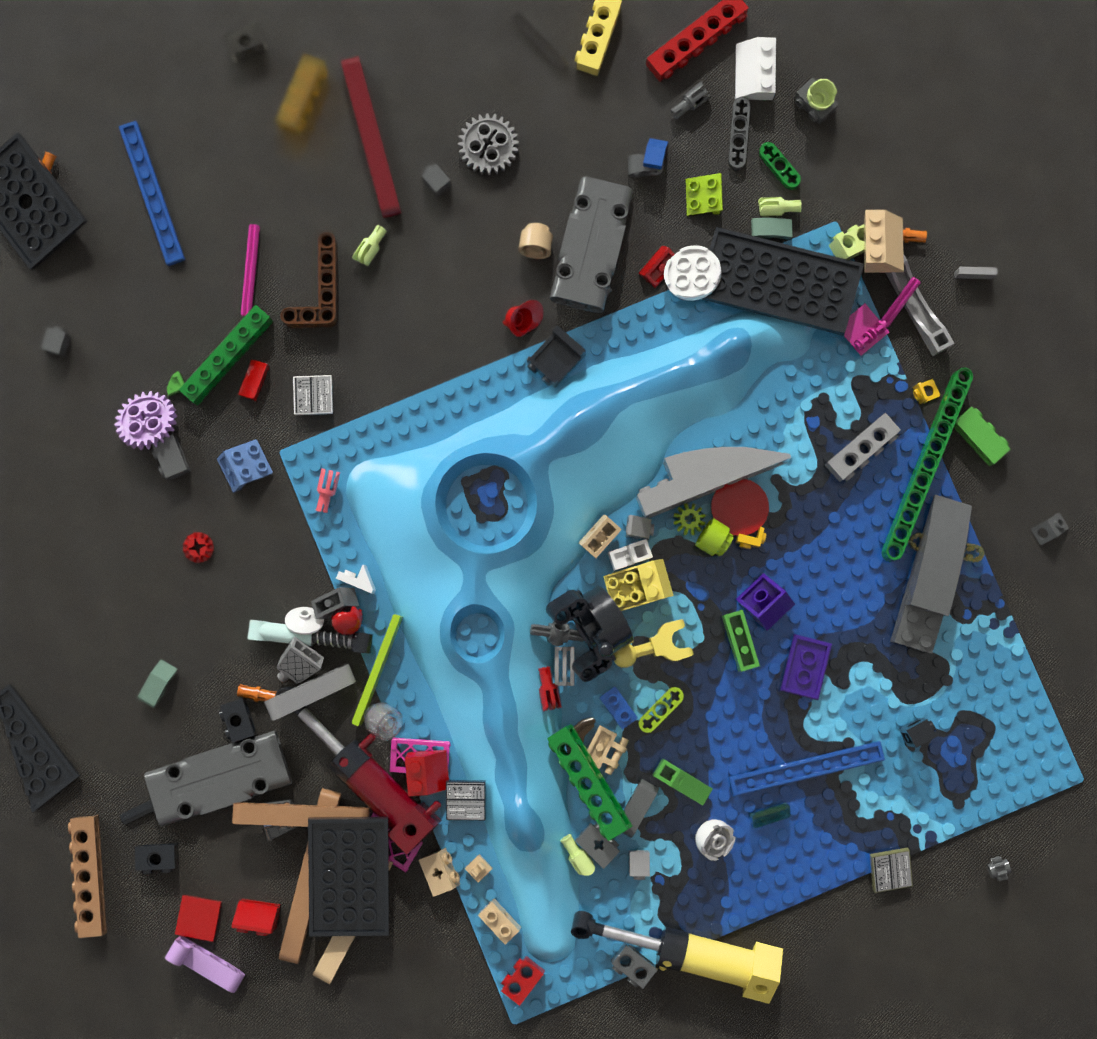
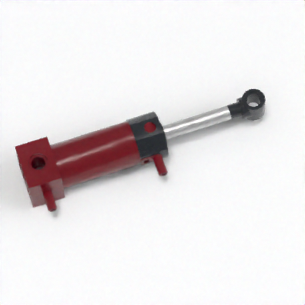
M289 686L281 688L276 692L275 696L280 695L290 689H293L294 687ZM305 706L294 711L336 755L329 765L332 772L378 817H388V825L391 830L388 836L406 855L415 849L442 821L435 814L441 807L439 801H435L430 807L423 801L417 804L374 760L373 755L366 749L375 740L373 734L370 733L361 743L354 740L344 747Z

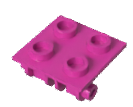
M863 304L850 315L844 337L862 356L889 333L886 328L888 324L885 320L880 321L870 308Z

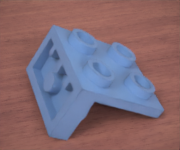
M257 440L225 450L217 458L233 493L239 491L245 484L273 473Z

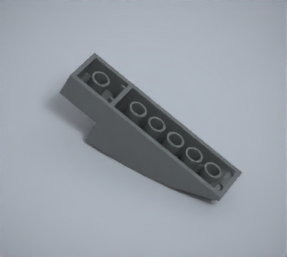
M934 495L890 642L925 653H933L943 616H949L955 596L967 542L971 505Z

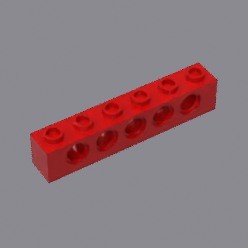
M722 0L647 57L646 66L659 82L664 78L667 80L674 74V70L678 67L683 68L691 57L700 55L704 47L713 45L718 40L717 37L722 33L724 35L731 31L734 24L743 22L747 18L749 7L743 0ZM729 13L732 17L726 18L723 14ZM714 24L717 28L711 29L708 25ZM700 35L703 39L696 40L694 36ZM685 46L687 47L688 51L683 52L679 49V47ZM669 57L673 59V62L667 63L664 59Z

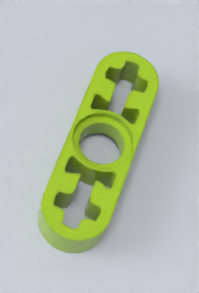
M677 687L668 689L639 719V728L646 733L652 732L683 701L684 694L682 690ZM671 691L674 693L678 691L679 700L677 701L674 699L671 701L670 704L673 705L672 708H670L666 702L662 701L664 698H666L667 701L671 698ZM659 704L665 705L667 709L666 713L662 716L657 715L655 711L656 706ZM652 711L653 715L660 720L656 722L654 719L650 723L652 727L644 729L642 721L644 719L649 720L652 717L649 713Z

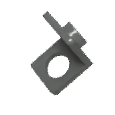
M1057 513L1048 520L1033 527L1031 531L1039 544L1042 545L1058 537L1068 530L1069 527L1061 514ZM1040 528H1044L1047 530V538H1043L1039 535Z

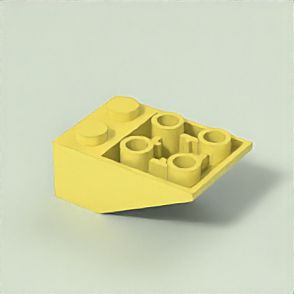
M663 559L650 561L603 576L608 594L617 604L620 611L674 596Z

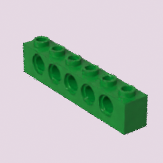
M255 305L182 385L179 391L198 406L274 321Z
M570 724L548 737L550 749L558 756L560 766L567 771L570 783L574 787L576 786L579 791V798L589 808L591 818L598 823L601 835L610 841L631 828L633 825L573 725ZM566 744L571 748L570 754L565 751ZM576 761L581 764V771L575 768ZM586 778L591 781V783H592L591 788H589V787L586 786V784H585V779H586ZM595 796H599L601 798V805L596 803ZM606 813L612 816V822L607 821Z

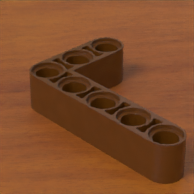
M323 232L318 238V307H287L283 309L280 317L287 327H333L338 321V245L334 235L330 232ZM326 239L333 240L331 245H323ZM330 257L333 259L330 264H323L326 258ZM326 276L333 277L330 283L323 282ZM330 294L333 296L330 302L324 301L326 295ZM332 313V319L325 321V314ZM294 314L295 318L292 321H286L287 315ZM307 314H314V318L311 321H305Z

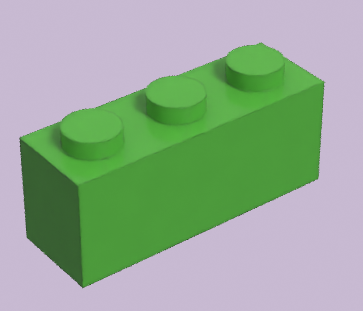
M970 407L957 418L954 429L984 462L991 466L1010 450L1009 443L1002 436H998L995 432V427L982 418L983 415L977 408Z
M743 610L723 615L722 619L738 672L759 667V661Z

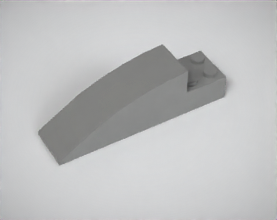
M717 447L664 458L663 465L670 481L664 479L659 481L656 487L650 488V486L640 489L636 500L643 517L649 519L714 493L716 490L723 488L727 483L730 485L742 480V478L749 479L784 465L791 459V455L749 447Z

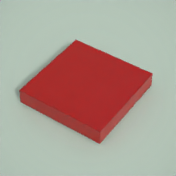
M182 895L175 935L213 942L215 940L222 902Z

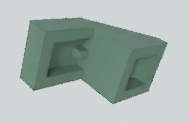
M160 660L148 676L137 699L154 708L164 696L166 686L177 673V668Z

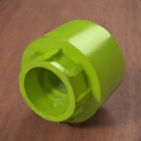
M712 518L703 528L695 546L711 556L714 554L722 556L730 546L733 535L729 533V527Z

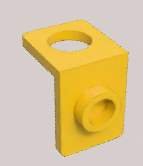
M933 379L924 383H917L912 387L914 397L919 401L920 405L940 396ZM924 386L932 387L933 394L931 396L926 395Z

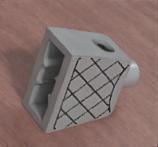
M294 637L280 657L277 666L280 672L277 674V677L284 683L289 679L295 683H301L321 669L324 657Z

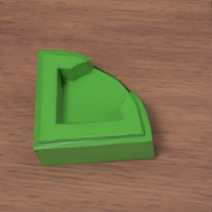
M179 371L171 376L167 386L168 396L180 393L179 389L184 384Z

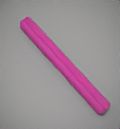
M250 224L248 231L241 315L243 317L247 315L253 306L260 227L256 224Z

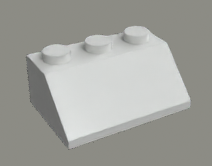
M756 37L737 43L735 99L745 97L748 100H773L776 78V38Z

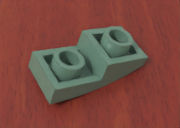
M751 219L752 236L767 240L772 237L786 240L792 238V220Z

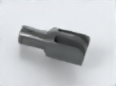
M702 82L684 94L683 101L670 109V112L674 113L673 116L676 119H679L688 110L694 111L711 98L710 94L704 96L708 92L706 88L695 93L703 87Z

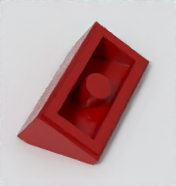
M662 246L641 269L639 275L656 288L664 279V269L667 261L675 254L669 247Z
M251 360L238 395L257 401L270 366L263 362Z

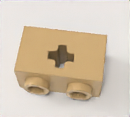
M603 515L579 541V544L593 557L597 558L622 529L608 516Z
M446 848L419 859L433 897L453 890L460 885L459 874L455 871L452 857Z
M495 898L478 914L482 921L504 944H507L521 929V926Z

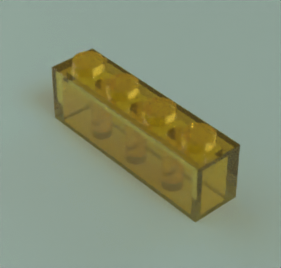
M303 53L276 116L275 123L277 127L297 135L300 130L304 129L306 115L313 108L312 101L314 96H318L321 87L320 82L327 75L328 69L323 60Z

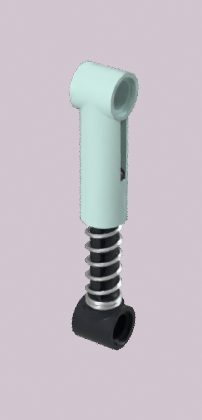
M250 620L248 639L290 644L292 639L296 637L311 647L315 643L319 646L321 644L325 646L331 645L332 647L338 646L339 648L344 646L346 649H351L352 652L371 654L373 634L355 632L352 635H342L318 631L309 635H300L290 631L285 624Z

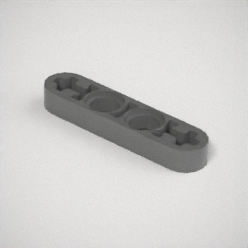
M738 97L732 107L728 164L732 170L736 171L744 167L747 154L750 102L745 97ZM739 103H743V106H745L742 115H739ZM737 120H742L745 123L743 129L736 128L735 122ZM734 139H742L744 145L736 147L733 144ZM736 152H740L739 161L742 162L739 165H735V161H732L735 160Z

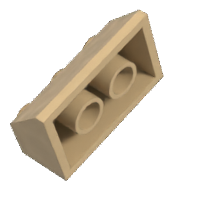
M865 210L864 273L904 272L903 218L887 210Z

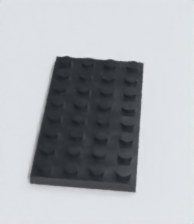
M716 227L709 251L718 258L722 274L716 289L708 296L702 298V300L842 336L845 335L864 267L863 263Z

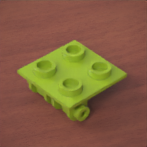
M722 173L686 179L687 216L710 212L718 215L720 211H723Z

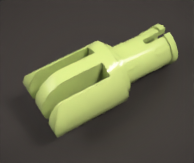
M762 197L758 200L760 216L762 217L782 216L784 212H801V200L788 201L782 199V197Z
M377 225L370 237L363 239L353 254L352 259L369 266L380 249L378 244L387 231L382 226Z
M571 834L562 838L560 841L570 854L568 860L576 872L584 876L593 874L595 866L588 853L583 848L578 847Z

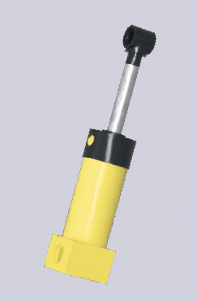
M578 911L574 914L571 934L574 937L587 939L589 936L592 937V934L655 950L657 951L656 965L662 971L668 968L743 987L742 997L770 1004L780 983L782 948L756 942L753 950H749L666 926L660 939L596 923V919H593L592 914L586 911Z

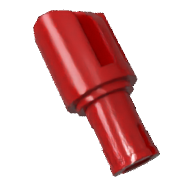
M550 666L538 669L542 684L539 688L543 712L548 709L562 708L558 685L553 683Z

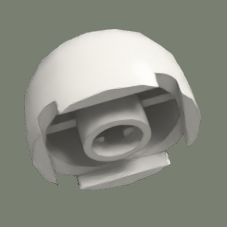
M712 819L706 821L697 830L695 836L698 850L709 860H719L717 857L721 855L725 857L735 843L734 829L721 820Z

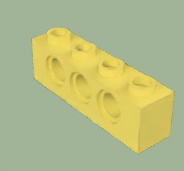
M622 0L594 1L592 8L594 14L593 17L589 16L586 25L589 28L588 32L583 34L580 45H583L582 49L577 51L574 62H577V70L598 76L621 10ZM606 15L608 18L606 20H602L599 18V16ZM600 32L602 36L595 37L593 33ZM594 49L596 53L589 54L587 50Z

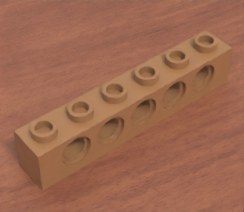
M99 815L75 817L70 819L68 824V832L72 838L69 850L73 854V862H71V872L74 874L72 891L75 893L76 898L73 909L74 913H77L75 932L78 933V938L102 936L107 933ZM82 832H85L88 836L86 842L80 838ZM83 851L89 855L87 862L82 859ZM84 871L90 874L89 881L84 880ZM86 891L91 893V901L85 899L84 893ZM87 911L93 914L92 921L86 918Z

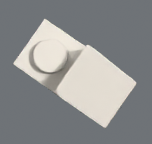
M362 565L357 578H355V573L348 570L338 572L336 579L375 594L376 589L366 565Z

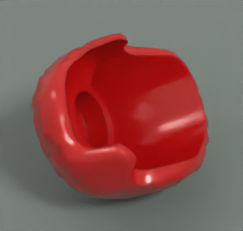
M352 606L350 612L332 614L331 622L333 628L342 635L354 634L361 627L363 619L362 610Z

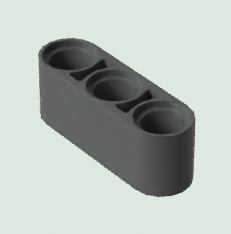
M644 779L640 780L624 808V812L633 826L623 832V834L630 838L634 836L659 790L658 787Z

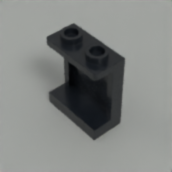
M558 325L553 329V334L531 357L527 358V367L535 374L538 372L545 384L548 386L552 385L555 388L586 355V350Z

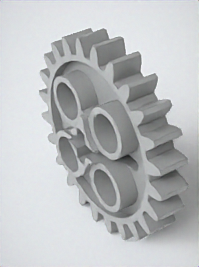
M487 113L486 118L483 119L479 115L478 121L472 118L473 124L466 122L467 129H461L464 135L458 136L459 140L462 141L458 143V147L463 149L459 150V154L464 155L462 157L463 162L468 161V168L473 165V172H476L479 168L481 175L485 170H487L488 175L491 174V170L498 174V168L505 171L504 165L511 166L510 159H516L514 154L518 153V149L515 148L519 146V141H516L518 135L512 134L515 128H509V121L503 123V117L497 120L496 114L489 118ZM482 129L490 131L487 135L480 134ZM501 137L506 139L503 144L497 143L496 140ZM491 139L492 145H488L485 151V143L488 144ZM474 145L481 147L478 151L471 150V147ZM485 151V154H484L483 158H482V159L479 158V157L483 154V152ZM489 154H495L497 155V158L494 160H489L487 156Z

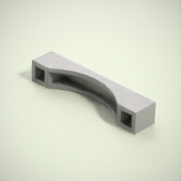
M904 254V272H885L898 296L913 277ZM917 287L904 307L931 355L935 356L950 348L954 341L946 327L929 308Z

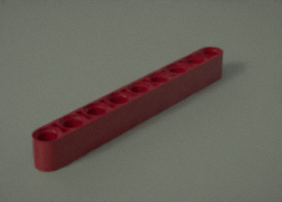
M356 56L341 60L383 219L402 214L360 58Z

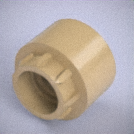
M541 223L528 224L521 231L519 252L529 258H548L551 255L553 235L549 231V227Z

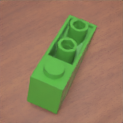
M663 758L653 773L654 777L701 805H704L713 789Z

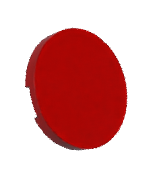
M742 478V480L730 485L727 483L723 488L716 490L711 501V513L713 518L730 528L729 533L733 536H738V534L749 535L756 532L765 523L769 513V502L764 490L758 484Z

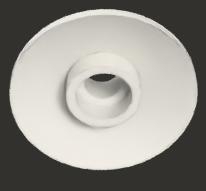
M299 607L288 612L285 617V625L293 633L309 635L318 632L323 627L324 619H316L313 608Z

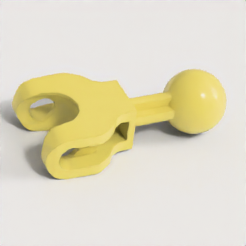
M680 619L661 625L657 634L649 638L650 642L634 647L631 644L614 654L616 658L614 663L619 667L628 668L635 663L638 657L652 653L654 657L663 656L670 661H678L694 654L692 648L679 649L672 642L674 632L685 627L684 620Z

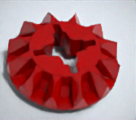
M194 532L187 536L183 543V553L188 560L195 563L208 560L214 550L213 541L202 532ZM196 541L200 545H206L200 548L199 553L197 550H191V548L196 546Z

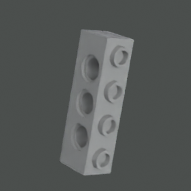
M884 413L829 460L825 466L839 482L844 479L848 481L855 475L853 471L857 467L862 469L870 462L868 458L871 455L876 457L884 450L882 446L885 443L891 444L898 438L899 427ZM875 432H879L882 435V441H877L874 438ZM861 444L867 446V454L860 451L859 447ZM846 457L853 459V466H848L845 463Z

